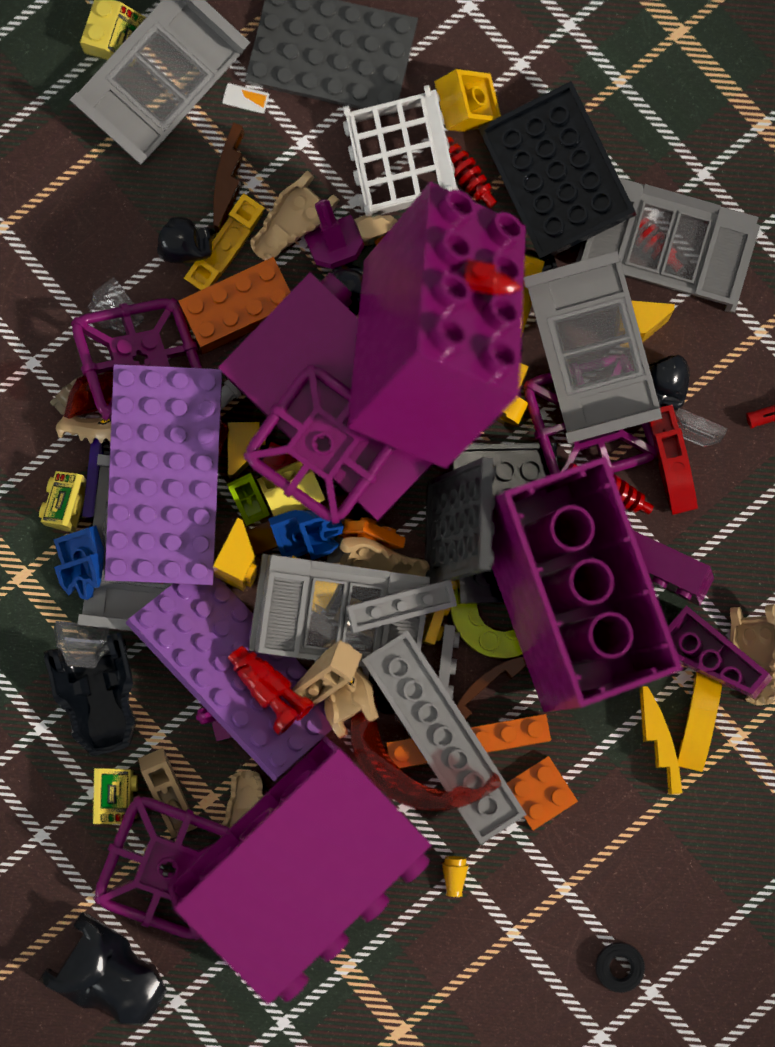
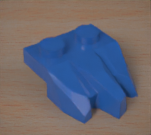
M292 510L268 518L281 556L300 557L309 553L311 560L329 555L339 546V543L332 538L342 534L344 528L341 521L332 524V521L324 520L312 511Z
M96 525L53 539L61 565L54 567L60 586L68 595L76 588L80 598L85 600L93 597L94 588L100 587L102 578L104 547Z

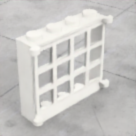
M429 85L424 86L425 93L351 112L349 105L343 106L347 121H343L344 131L347 137L350 136L352 143L351 146H348L351 161L356 162L357 170L353 171L356 185L361 186L362 195L358 196L361 210H365L367 217L408 208L421 193L417 175L436 171L439 186L449 191L459 190L454 177V165L450 158L449 141L444 130V118L439 106L440 97L436 89L430 90ZM422 106L423 118L405 121L404 110ZM398 112L400 123L382 128L380 116ZM374 118L376 129L358 134L356 122ZM426 123L429 141L410 145L407 128ZM402 129L405 147L387 151L383 134ZM378 135L381 153L363 157L359 140ZM431 147L434 165L416 169L412 151ZM407 153L410 171L392 175L388 157ZM383 159L386 177L368 181L364 163ZM412 177L415 194L397 199L393 181ZM388 182L391 200L373 205L369 187Z

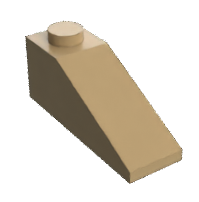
M339 640L319 657L292 690L302 697L311 699L314 706L353 680L362 654L353 649L351 645Z
M164 748L138 758L141 773L154 799L185 811L190 809ZM161 813L171 837L175 838L182 821ZM190 824L187 832L197 827Z

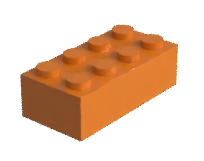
M272 257L179 300V304L202 353L205 354L254 331L287 297L290 289L275 258Z

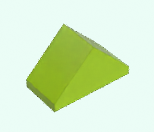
M251 473L227 484L246 526L270 515Z

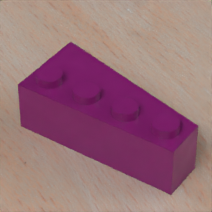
M633 530L651 582L662 589H668L679 597L701 606L714 580L711 567Z
M687 605L668 626L682 665L753 699H756L772 680L771 675Z

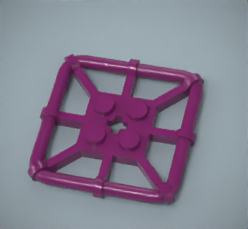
M162 298L131 305L123 303L119 304V307L86 313L75 317L71 322L73 337L83 365L81 367L82 374L87 377L96 408L102 415V419L106 421L108 419L111 420L112 400L107 406L97 374L114 370V364L170 367L168 358L187 355L191 368H202L196 352L198 350L197 343L192 340L184 313L177 303L178 300ZM165 309L153 330L135 332L130 315ZM171 313H173L183 345L164 349L159 333ZM121 317L127 335L111 338L88 324ZM84 335L106 346L111 361L93 363ZM137 354L146 358L143 365H140L139 361L133 360Z
M623 353L621 355L605 356L581 364L575 362L569 365L570 374L576 386L585 384L582 376L583 373L615 365L610 377L619 375L622 369L624 373L634 371V368L627 359L628 356ZM551 372L525 381L523 385L525 389L524 395L536 431L534 436L536 440H539L550 475L567 470L569 465L576 459L580 450L594 446L597 447L600 458H607L613 475L615 472L646 464L658 458L649 423L647 422L641 424L647 443L625 432L624 429L573 442V449L560 471L548 436L566 431L565 424L562 423L545 428L535 397L536 394L560 407L557 395L541 387V385L553 382ZM620 439L644 453L611 463L605 443Z
M308 365L307 369H304L295 378L277 405L273 404L270 408L272 412L249 442L246 453H243L244 460H247L248 464L255 471L282 489L285 496L288 498L290 496L322 519L336 524L351 511L369 484H374L377 479L375 476L393 453L395 447L385 444L367 470L348 458L359 442L375 439L364 434H357L343 424L349 415L351 389L327 371L314 367V365ZM316 378L349 401L337 419L321 408ZM309 380L314 409L302 425L285 411ZM280 418L298 430L287 446L258 451ZM328 437L330 439L328 442L331 446L328 451L326 449H323L321 452L318 451L316 440ZM289 453L304 465L290 482L259 460V458ZM345 464L362 477L337 509L333 478L341 466ZM309 469L325 479L330 510L297 487Z
M140 795L134 797V801L130 803L125 812L114 842L110 843L108 847L110 852L96 884L93 899L96 904H99L108 911L141 922V926L147 928L152 926L186 939H195L196 941L201 936L189 924V928L153 916L160 897L171 900L168 888L213 845L211 844L200 850L183 845L182 842L189 825L191 824L220 836L230 828L195 815L194 811L190 809L185 811L153 798L140 797ZM145 808L182 821L175 841L156 834ZM138 811L150 836L143 855L123 847ZM119 856L140 863L133 880L106 891ZM167 862H172V867L175 868L174 873L169 872L167 876L163 875V869L160 866ZM136 887L153 893L146 912L110 900Z

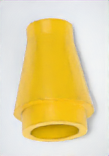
M445 857V863H442L446 885V896H462L469 864H466V857Z

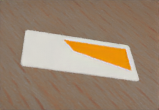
M228 83L222 103L264 113L269 93Z

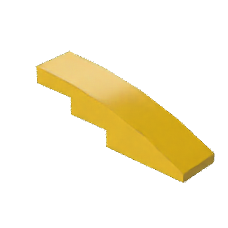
M641 687L639 689L643 742L654 741L656 768L667 769L668 794H681L680 770L671 734L662 711L649 687Z

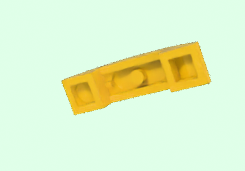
M243 193L230 211V217L212 241L211 256L204 260L195 261L184 279L199 290L215 284L252 233L265 207Z
M696 671L684 736L680 743L677 760L679 767L703 772L717 717L722 684Z

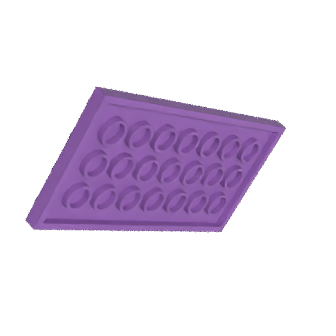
M114 364L105 580L213 585L222 372L220 369Z
M215 575L213 585L173 583L131 616L126 624L273 781H276L332 730L325 714V699L315 705L301 720H295L292 726L282 735H277L273 730V725L277 718L275 712L270 706L262 708L255 698L252 697L250 690L241 681L237 672L233 670L234 665L228 659V656L242 645L248 650L253 613ZM255 652L257 654L256 657L268 661L274 670L282 673L292 683L290 689L307 672L295 657ZM283 697L280 698V699L283 700L287 705H289L288 702H287Z

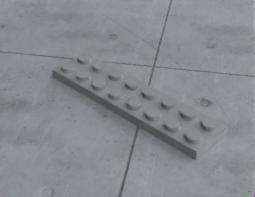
M408 630L362 659L480 844H483L527 815Z

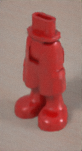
M242 645L232 652L228 659L234 665L233 670L237 672L239 678L250 690L252 697L255 698L262 708L270 706L277 716L273 730L280 736L292 726L295 720L299 721L305 717L314 707V703L311 699L302 697L290 689L292 683L282 673L274 670L268 661L256 657L257 654L254 651L250 653ZM283 697V698L288 702L289 705H287V704H286L283 700H281L280 698Z

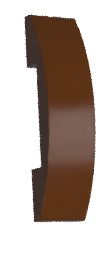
M524 657L515 658L494 667L471 685L457 704L465 720L472 714L465 705L503 672L510 679L516 676L527 666Z

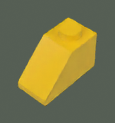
M228 422V476L230 479H236L249 465L248 461L244 460L243 453H246L249 442L261 427L260 422ZM266 439L261 445H266Z

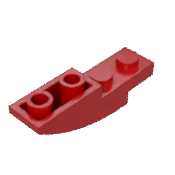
M673 404L660 407L662 419L648 423L657 452L658 466L671 514L676 515L698 509L697 498L683 434L678 426Z

